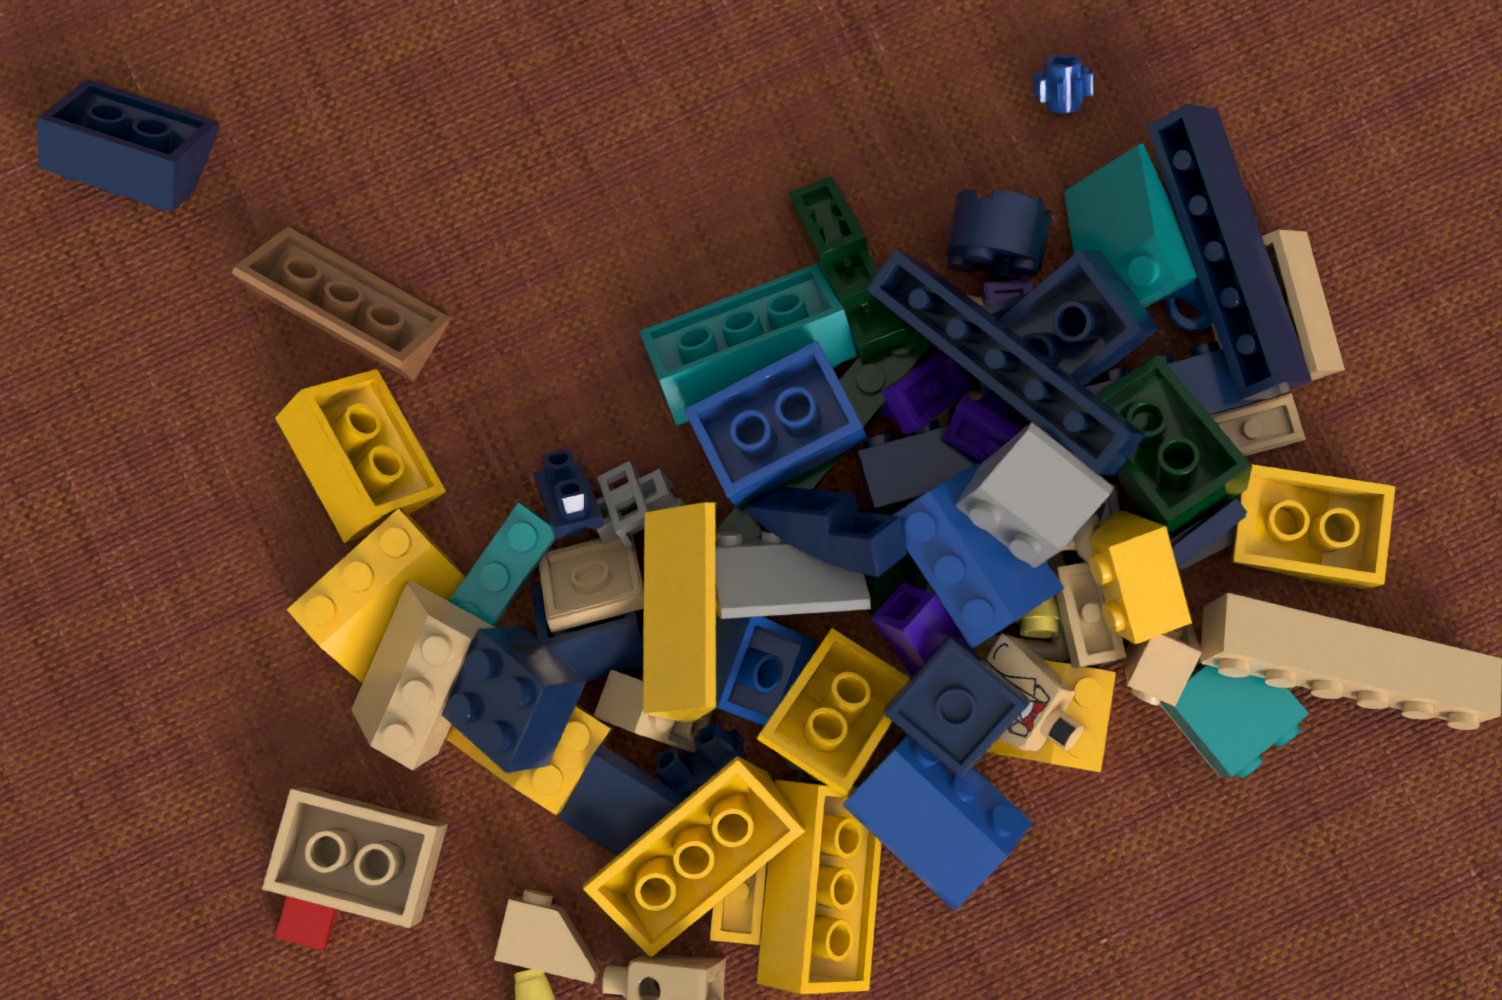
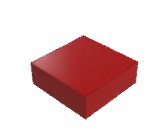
M287 896L275 938L323 951L327 949L338 909Z

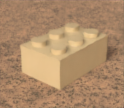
M308 787L290 789L262 889L411 928L422 920L448 824Z

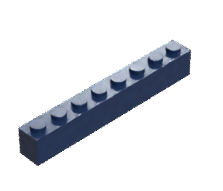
M1218 341L1189 349L1191 358L1174 362L1172 354L1160 356L1209 415L1253 402V400L1239 399L1223 349H1220ZM1122 367L1104 372L1097 376L1098 384L1085 388L1096 395L1127 375L1126 368ZM1008 403V421L1020 428L1033 423L1032 421L1025 423L1017 410ZM938 420L929 421L919 430L912 432V436L893 441L891 433L869 438L863 443L865 449L859 450L854 454L870 511L921 497L980 461L944 440L949 425L940 428Z

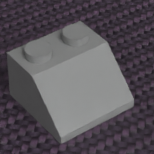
M1031 423L980 464L955 506L965 513L977 527L986 530L1007 546L1015 557L1036 568L1066 546L1106 500L1114 487L1034 423Z

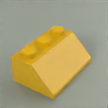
M378 369L301 389L275 417L344 543L369 535L398 508L407 514H411L441 497L446 492Z
M398 508L294 602L287 611L319 647L363 684L406 583L413 581L450 601L466 576L409 514Z

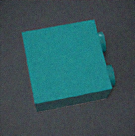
M1201 663L1195 666L1176 706L1163 701L1160 702L1161 707L1216 774L1223 777H1234L1237 774L1239 778H1243L1253 772L1263 762L1260 754L1274 743L1277 747H1280L1292 740L1301 731L1298 723L1309 715L1288 688L1269 686L1265 684V678L1253 675L1246 677L1225 676L1218 672V667Z

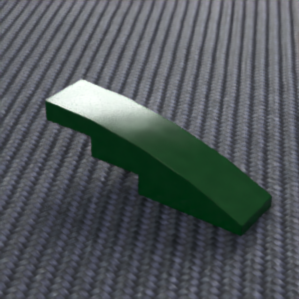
M833 176L789 192L790 201L815 260L845 310L853 342L861 358L863 359L907 342L906 330L899 316L867 291L879 270L868 252L865 236Z

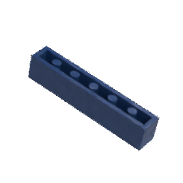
M1185 104L1146 127L1239 399H1270L1307 384L1312 379L1218 110L1216 108Z
M895 249L867 288L869 293L1098 475H1115L1146 436L1140 429L917 256Z

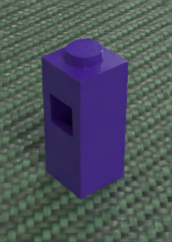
M905 582L897 588L871 617L911 676L950 633L974 652L936 594Z

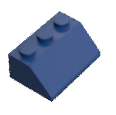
M981 462L976 463L928 491L893 515L900 517L907 551L971 648L979 645L1065 589L1047 560L1033 568L1027 562L1015 557L1007 546L989 532L977 527L965 513L955 506Z
M904 733L890 747L842 804L953 911L1009 856L1033 823L974 767L961 778L908 733Z

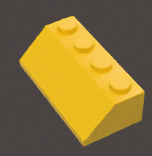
M775 780L776 786L804 826L805 832L768 861L757 984L798 994L869 991L882 842L842 806L857 786H852L846 796H843L825 783Z

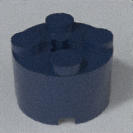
M978 189L959 192L955 199L945 252L948 257L947 267L951 270L965 273L974 272L975 269L991 272V279L997 282L1019 280L1020 275H1037L1043 265L1052 215L1051 209L1043 212L1044 203L1040 200L1011 191L993 189L991 199L977 198Z

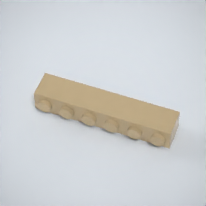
M1226 593L1204 605L1200 647L1202 654L1199 663L1218 667V672L1222 675L1229 677L1253 675L1265 678V684L1278 688L1305 687L1311 689L1312 695L1320 698L1334 699L1344 696L1357 699L1358 706L1368 709L1396 708L1402 710L1403 716L1411 719L1439 718L1447 720V726L1454 729L1479 728V723L1501 716L1502 658L1231 593Z

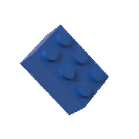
M818 340L684 409L726 496L736 508L868 440L864 428Z

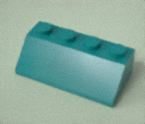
M817 264L639 331L676 426L689 421L684 409L817 340L832 368L839 366L844 361L857 357L845 310Z

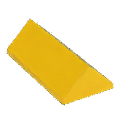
M709 502L644 513L643 713L674 721L693 723L716 708L715 503Z
M737 756L584 883L583 889L652 958L805 832V829L768 772Z

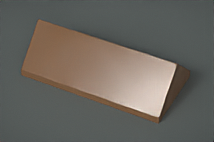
M286 227L237 263L232 272L251 291L413 382L450 321L449 316L290 227Z

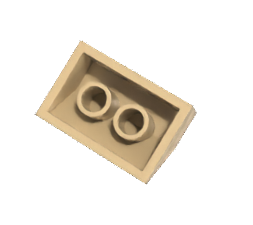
M1276 230L1263 235L1262 238L1312 381L1345 370L1307 232ZM1212 323L1215 340L1218 341L1220 349H1222L1214 323Z
M413 581L407 582L351 709L369 745L411 770L416 769L438 755L451 726V723L442 716V712L477 630L495 627Z

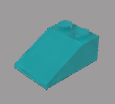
M1138 144L1064 191L1074 254L1080 249L1101 251L1144 308L1198 280L1178 217L1143 144Z

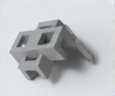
M628 461L597 477L603 497L597 499L596 503L602 515L603 527L596 530L603 545L620 538L627 549L633 546L630 536L644 529L645 512L686 506L682 499L675 498L670 492L674 485L660 469L640 478L637 470ZM627 476L629 482L614 489L612 483ZM635 506L638 507V509H636V510H634V511H632V512H630V513H628V514H626V515H624V516L621 515V513H623V512H625V511H627V510H629V509H631V508H633V507H635Z

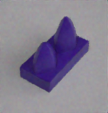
M938 350L881 391L885 401L881 406L880 416L889 420H897L904 435L922 428L974 387L963 367L944 351Z
M966 395L956 407L944 440L983 462L1027 426L1020 428L1008 421V403L999 395L983 397L977 401Z

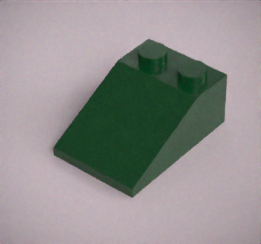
M1159 355L1151 358L1096 394L1098 398L1146 434L1115 475L1145 519L1166 526L1169 540L1247 490L1252 470L1251 463Z

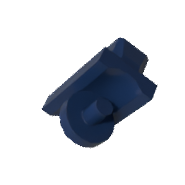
M569 449L543 455L544 470L533 473L554 538H561L565 535L579 536L586 527L592 529L602 528V515L581 461L575 462L573 454Z
M714 722L697 732L694 737L695 749L697 750L695 753L685 757L677 747H670L655 758L656 771L662 783L685 798H688L737 756L748 761L743 750L745 740L737 729L726 733Z

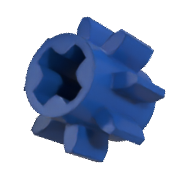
M1057 55L1050 57L1045 61V72H1034V95L1038 96V102H1046V109L1050 112L1069 113L1077 111L1082 107L1083 96L1094 95V73L1089 72V66H1082V60L1078 56Z

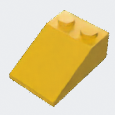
M1252 465L1247 490L1239 494V502L1248 513L1235 526L1231 563L1314 582L1352 588L1369 589L1384 585L1395 486Z
M831 628L757 739L843 796H846L892 722L891 719L883 714L884 707L910 677Z
M973 650L983 661H985L990 653ZM1044 660L1075 691L1074 697L1064 713L1084 726L1080 738L1068 751H1065L1048 738L1038 751L1023 750L998 738L988 749L987 753L1101 772L1116 672L1089 667L1073 669L1072 664Z
M576 704L549 765L505 773L452 724L445 739L511 787L557 815L565 807L594 752L600 744L605 746L615 728L603 720L593 717L592 713Z

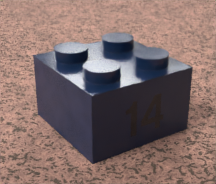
M522 626L480 628L477 630L442 712V716L505 773L546 767L553 757L587 680Z

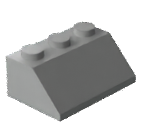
M767 529L762 530L761 537L743 538V533L738 531L715 532L716 614L721 619L870 609V596L864 574L823 562L798 550Z

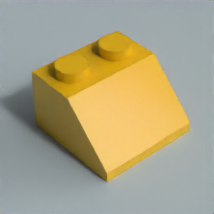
M1124 510L1114 513L1088 538L1093 554L1088 559L1089 567L1095 581L1102 586L1106 603L1102 604V614L1108 628L1113 633L1134 644H1138L1192 623L1166 526Z

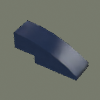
M778 486L747 506L749 516L777 537L823 562L852 572L879 577L908 554L900 517L859 512L855 494Z

